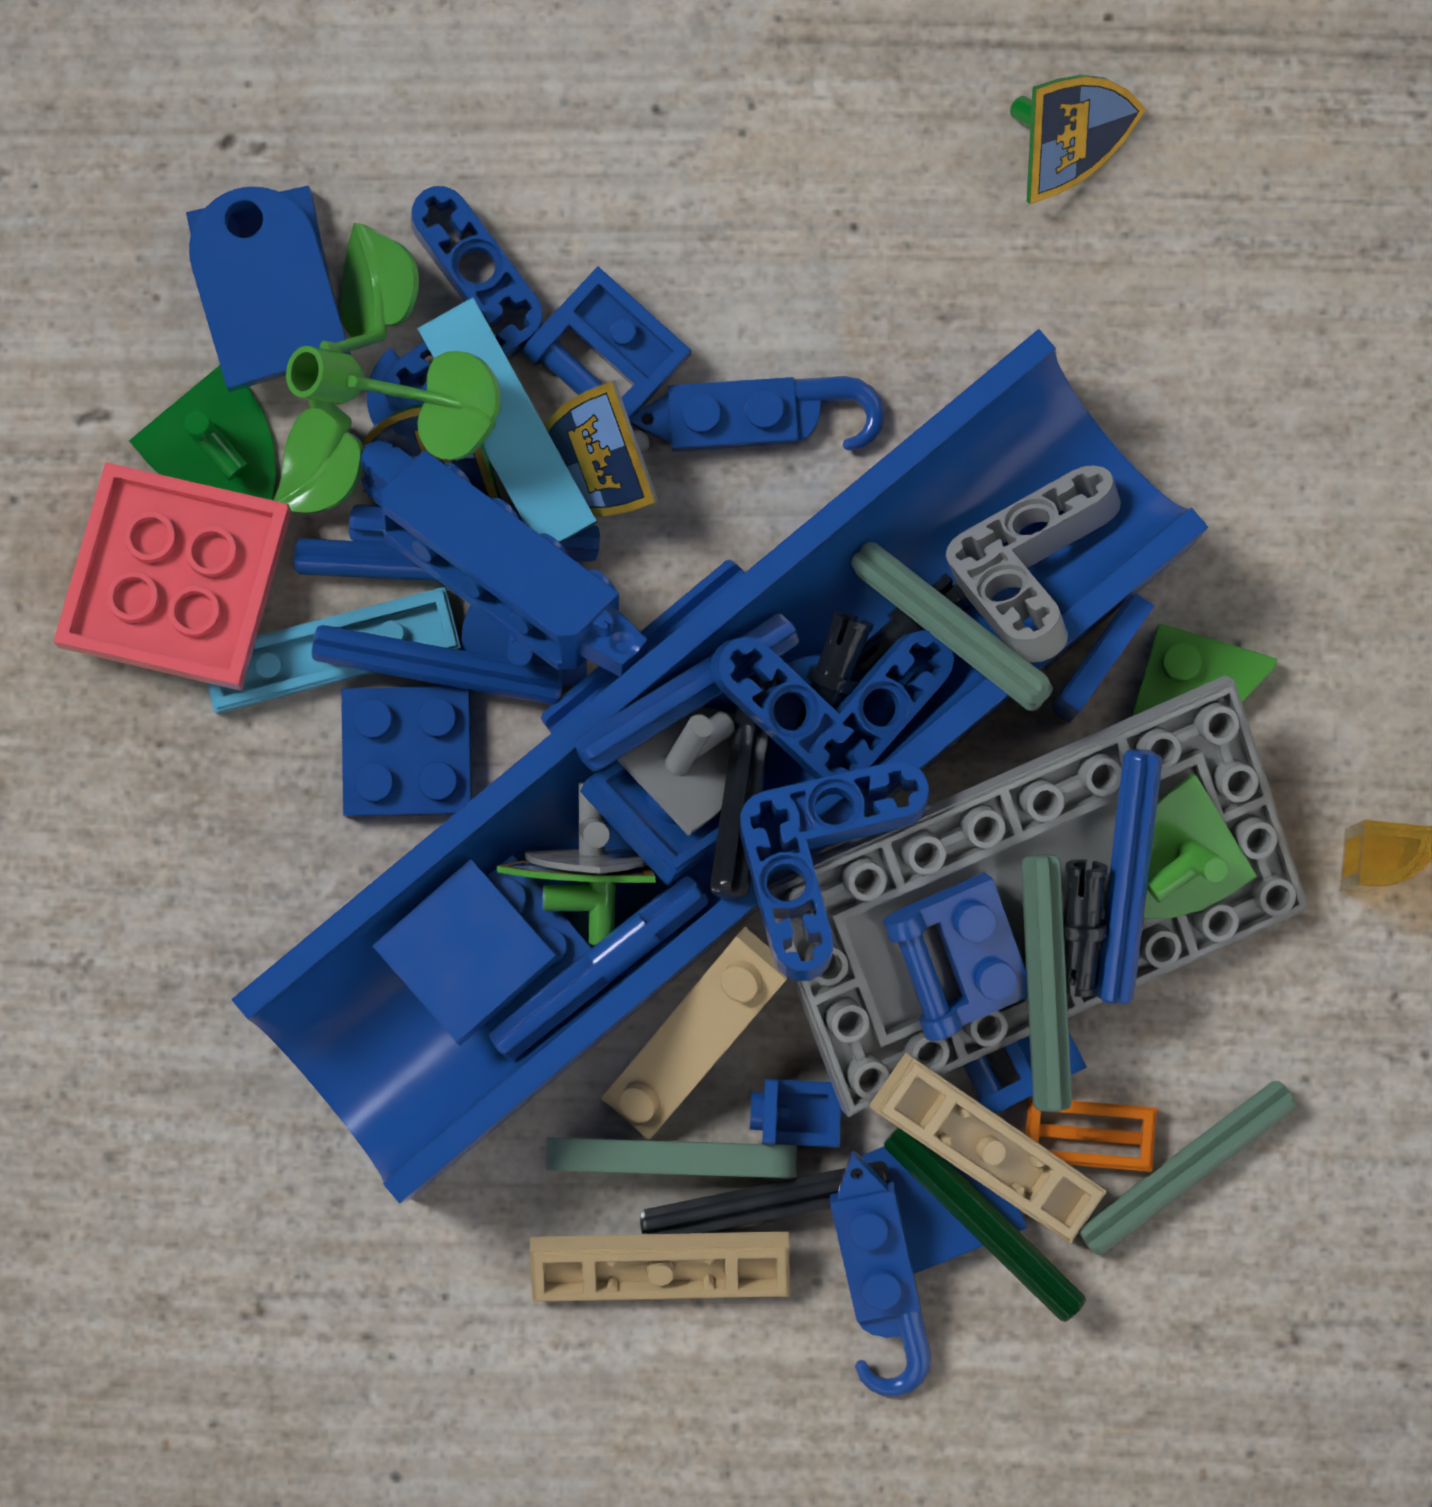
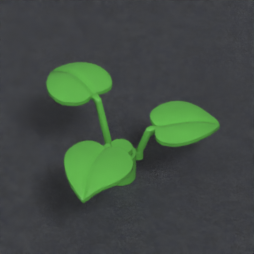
M353 223L343 271L341 316L344 327L351 338L336 343L322 341L320 348L302 346L292 354L287 364L286 381L290 391L297 397L309 399V406L311 407L298 416L290 430L283 454L280 484L273 501L289 504L292 512L318 513L330 510L346 501L359 484L363 473L360 455L363 454L364 447L356 436L348 433L352 423L351 417L335 404H344L354 399L361 390L424 402L418 417L420 440L430 454L444 460H460L473 454L494 429L496 417L500 412L501 394L497 378L486 362L471 353L449 351L435 357L428 370L427 390L364 378L361 366L351 355L345 353L384 341L387 337V325L397 326L404 323L410 316L418 295L419 271L412 254L399 242L367 225Z

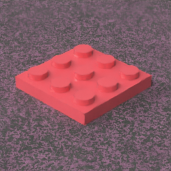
M105 462L53 642L61 649L242 691L292 513L289 504Z

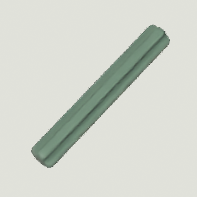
M867 542L859 552L854 554L851 566L855 569L858 577L920 626L930 631L934 637L1024 708L1036 710L1042 705L1044 700L1050 697L1053 687L1045 674L877 543Z
M1040 853L1026 856L1021 862L1033 1105L1035 1109L1040 1111L1059 1112L1070 1108L1072 1104L1061 862L1057 855Z
M1280 1081L1270 1082L1086 1221L1079 1231L1080 1237L1094 1254L1103 1255L1295 1110L1297 1104L1293 1095Z

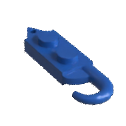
M834 376L794 379V377L668 385V393L635 414L630 419V423L632 426L671 444L672 452L798 444V442L808 439L814 432L820 417V402L854 401L864 409L866 423L862 431L856 436L843 441V448L850 451L863 448L875 440L882 429L885 413L882 399L875 389L859 378ZM647 415L652 416L654 421L651 425H645L642 422L643 417Z
M853 1151L848 1160L838 1192L830 1194V1206L856 1321L863 1330L872 1335L886 1338L901 1337L906 1358L905 1370L894 1378L878 1377L871 1372L864 1360L857 1361L855 1369L860 1381L870 1391L881 1396L899 1397L913 1392L924 1382L930 1370L931 1352L894 1182L885 1183L859 1154ZM859 1168L863 1172L856 1175L852 1173V1170Z

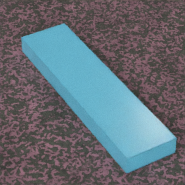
M471 298L417 328L433 358L449 351L471 353L486 362L496 376L501 394L500 412L496 417L494 429L483 444L489 460L524 523L538 534L546 533L551 535L559 543L598 523L475 299Z
M442 587L259 635L256 638L242 691L207 683L214 712L221 714L376 673L315 661L312 658L311 650L315 631L320 625L460 650L461 643L447 589Z

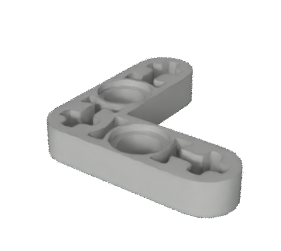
M1094 465L1084 466L1065 474L962 532L947 547L946 558L956 584L999 638L1029 663L1042 662L1057 655L1067 643L1068 632L1056 602L1027 568L1105 525L1116 516L1120 510L1121 500L1111 473L1103 467ZM1063 511L1064 514L1059 515L1058 512ZM1033 523H1048L1044 529L1034 534H1019L1023 528ZM1008 542L1009 545L1004 547L1003 543ZM1012 587L1021 588L1020 592L1013 598L999 602L991 600L999 591ZM1031 617L1033 624L1038 630L1033 632L1029 627L1024 628L1023 621Z

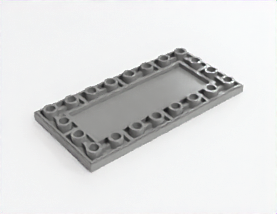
M1226 675L927 806L924 815L915 824L906 828L850 840L812 857L832 932L833 952L830 964L821 976L810 981L793 980L841 1110L848 1117L870 1108L869 1104L905 1053H908L938 1075H943L1030 1035L1027 997L963 1025L961 1030L951 1037L938 1041L927 1040L919 1021L920 1016L923 1014L921 1005L898 943H893L889 940L883 920L896 910L986 872L994 880L1026 970L1021 862L1026 856L1040 853L1053 854L1059 857L1061 862L1063 906L1067 873L1065 866L1067 861L1075 859L1087 860L1086 871L1087 869H1092L1093 861L1106 864L1108 871L1105 876L1104 905L1110 873L1123 755L1127 750H1150L1161 756L1162 769L1158 799L1194 773L1257 875L1233 894L1204 910L1175 918L1143 919L1135 987L1309 909L1235 681ZM782 870L773 874L768 879L767 888L776 899L792 901L799 898L804 892L805 883L796 872ZM1102 905V916H1101V919L1104 920L1105 912L1103 911V905ZM809 910L806 913H804L814 915L812 910ZM802 915L790 919L793 929L792 947L785 951L786 953L797 952L801 961H809L813 956V948L820 944L819 942H807L802 928ZM775 918L776 923H780L784 920ZM936 925L929 926L922 935L945 999L948 1002L961 996ZM1099 941L1098 959H1097V971H1096V981H1095V984H1097L1098 967H1099L1100 950H1101V942H1102V941ZM1076 984L1075 986H1070V993L1067 995L1068 1018L1102 1003V999L1098 998L1096 994L1088 997H1074Z

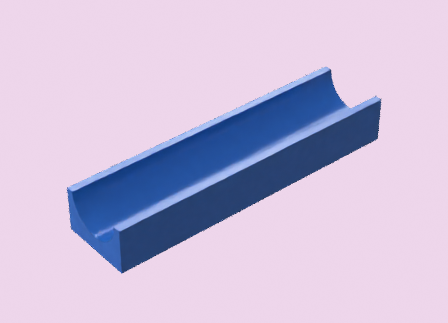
M1040 329L1036 330L231 999L243 1015L259 1027L281 1049L328 1103L378 1170L384 1186L399 1204L416 1197L759 910L752 878L750 879L749 893L745 897L738 898L737 901H728L711 893L710 881L714 854H712L684 874L693 877L703 888L709 899L708 905L520 1056L513 1060L504 1057L492 1043L489 1037V1030L485 1025L461 1046L458 1045L372 945L470 859L487 876L511 855H514L519 862L527 861L524 857V850L579 849V783L585 782L589 777L598 772L589 769L578 756L579 753L577 752L575 742L579 736L713 654L724 642L740 637L776 614H782L788 621L793 623L799 639L796 648L780 657L783 661L795 656L821 655L833 620L832 615L834 611L857 616V622L864 619L872 623L874 626L872 631L869 632L867 638L869 639L890 621L887 614L895 609L896 606L858 577L855 569L851 566L854 554L859 552L865 543H877L931 586L944 573L953 579L954 583L952 585L954 586L956 581L946 558V550L955 537L1080 467L1094 465L1108 470L1116 485L1121 505L1116 516L1108 523L1027 568L1056 602L1068 632L1067 643L1062 651L1045 661L1031 663L1041 672L1045 671L1118 610L1131 594L1135 595V593H1138L1179 559L1207 530L1208 526L1192 507H1181L1162 494L1126 459L1107 437L1070 386L1058 363L1055 346ZM1063 511L1058 512L1059 515L1064 514ZM1033 523L1023 528L1019 534H1034L1044 529L1048 523ZM1008 542L1003 543L1004 547L1009 545ZM1012 587L1004 589L995 594L991 600L996 602L1008 600L1016 596L1021 588ZM972 603L970 607L963 610L999 638ZM1031 617L1023 621L1024 628L1029 627L1033 632L1038 630L1033 624ZM930 647L921 654L913 651L911 654L915 661L903 676L894 677L890 671L886 674V677L893 679L903 686L917 672L928 671L931 673L934 668L929 664L928 658L933 651ZM953 652V669L947 680L871 766L904 761L915 765L924 772L1012 697ZM904 687L911 698L914 695V691ZM875 689L871 691L863 704L865 717L875 726H885L894 716V700L884 690ZM787 692L781 695L776 701L774 717L779 726L791 731L797 725L803 707L802 702L794 693ZM722 693L700 708H713L735 714L737 705ZM847 717L843 722L844 725L855 730ZM855 730L845 742L832 745L830 748L824 747L830 755L825 764L828 770L837 767L847 769L849 763L844 758L845 751L855 740L864 739L869 746L872 743V739ZM772 738L770 739L763 791L814 780ZM890 783L888 795L874 800H868L869 788H861L860 791L864 797V816L870 817L872 815L873 801L893 798L902 790L900 783ZM836 794L821 798L816 804L815 811L818 817L825 823L838 825L846 822L852 816L853 807L845 797ZM763 812L760 815L758 828L766 830L771 846L770 856L782 852L779 842L780 824L786 822V820L776 821L772 812ZM605 819V825L609 830V840L605 844V849L632 848ZM836 844L811 849V858L832 849ZM792 849V850H790L789 852H795V853H797V850H796V849ZM759 857L760 861H764L766 859L763 857ZM653 870L655 883H616L615 929L671 884L667 886ZM533 878L542 890L543 885H589V882ZM561 911L591 948L595 945L589 944V911Z

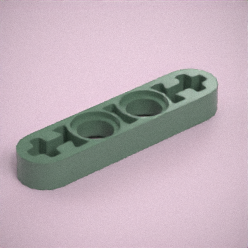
M547 1137L546 1170L797 1178L798 1145Z

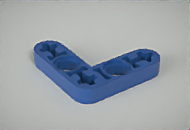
M433 186L423 190L415 198L412 206L411 228L417 240L463 302L474 298L491 329L502 320V306L508 304L514 311L524 307L528 311L524 320L526 329L519 331L512 324L496 333V339L507 359L521 351L541 327L542 306L538 298L458 192L446 186ZM434 205L439 211H444L450 207L453 210L450 225L457 237L461 239L467 231H470L473 236L459 241L449 254H445L442 249L450 247L451 238L439 224H435L430 228L425 225L428 221L429 206ZM471 252H480L486 254L492 260L495 271L487 281L472 283L461 276L458 269L460 260ZM421 343L395 361L387 369L383 381L400 385L399 376L405 373L412 380H419L426 375L430 364L424 359L430 355L432 356L426 343ZM427 382L423 385V390H427ZM383 394V399L388 409L393 413L413 405L424 404L421 401L416 402L406 398L400 400L396 396Z
M922 630L904 634L895 641L836 709L830 706L772 649L757 638L745 636L724 642L716 649L712 656L710 670L713 681L718 688L814 779L870 767L947 680L953 669L954 656L952 650L934 637L930 631ZM929 646L933 651L928 658L929 664L934 668L931 673L928 671L917 672L903 686L893 679L886 677V673L889 670L894 677L903 676L915 661L912 654L909 653L911 647L922 649ZM751 652L755 660L750 668L763 682L772 681L775 674L780 678L778 684L773 685L764 692L758 705L753 701L752 697L763 690L749 678L734 681L730 676L735 669L734 663L729 659L732 653L741 656ZM904 687L914 691V695L911 698ZM875 689L887 692L894 700L895 705L893 718L882 727L870 723L863 711L865 698ZM787 692L799 696L806 707L804 722L800 727L792 731L779 726L773 713L774 704L777 699ZM848 717L855 730L871 738L872 743L868 746L864 739L855 740L844 754V758L849 763L848 768L837 767L828 770L825 764L830 755L824 747L826 743L835 745L845 742L855 731L844 725L843 722Z
M899 761L862 768L762 791L753 795L744 804L740 814L741 840L772 958L777 969L787 978L796 981H810L817 978L828 968L832 958V932L810 850L902 829L915 824L924 815L929 796L928 781L924 773L915 765ZM892 782H899L903 791H915L909 795L908 806L898 808L893 798L873 801V816H864V797L860 791L861 788H869L868 800L883 798L888 795L889 784ZM837 794L845 797L851 803L853 814L846 822L831 825L818 817L815 807L821 798ZM763 812H772L776 821L786 820V822L780 824L779 842L782 852L770 856L771 846L766 830L764 828L753 829V827L760 824V814ZM792 849H796L797 853L789 851ZM759 857H763L766 859L764 861H760ZM790 870L802 877L805 883V890L797 899L781 901L770 894L767 888L768 879L778 871ZM809 910H812L814 915L804 913H806ZM802 915V928L807 942H819L820 944L813 948V956L809 961H801L797 952L786 953L785 951L792 947L793 929L790 919ZM775 918L784 920L780 923H776Z

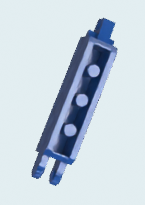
M377 439V441L368 445L365 444L363 454L360 455L362 470L366 471L364 477H362V487L364 488V493L367 492L368 497H373V501L382 507L384 541L557 670L576 669L588 659L620 677L647 653V639L619 612V593L616 591L613 583L603 573L595 569L588 571L573 560L554 537L546 533L538 534L519 520L516 512L505 501L496 497L491 499L474 487L465 473L456 465L449 462L443 464L425 450L413 459L400 448H394L392 443H387L386 440L380 441Z

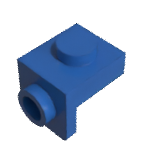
M765 1079L764 1092L751 1091L750 1130L762 1131V1144L839 1147L841 1107L831 1082Z

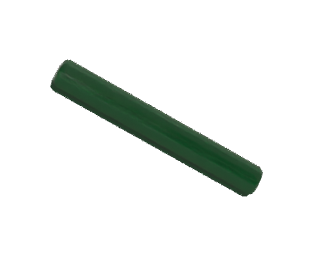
M899 1127L889 1135L884 1143L885 1149L1060 1321H1069L1081 1310L1086 1302L1085 1295L946 1159Z

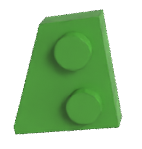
M1160 623L1156 628L1130 717L1225 675L1235 681L1241 702H1243L1275 668L1277 658Z

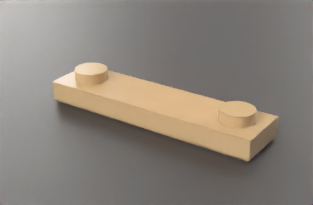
M744 927L601 1097L603 1101L648 1140L654 1136L788 979L777 969L770 947L748 928Z
M908 1053L904 1054L869 1104V1107L1070 1244L1107 1192L1096 1182Z
M789 1231L530 1237L532 1302L789 1297Z

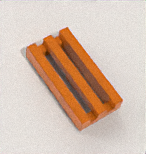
M1033 1097L1027 1098V1118L1024 1134L1037 1143L1039 1142V1136L1140 1145L1139 1158L1049 1150L1069 1165L1152 1172L1157 1107L1072 1100L1070 1108L1059 1111L1062 1113L1142 1119L1141 1132L1040 1124L1041 1111L1035 1109Z

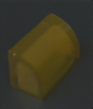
M1363 820L1345 828L1340 891L1351 893L1376 891L1406 881L1418 874L1432 860V826Z

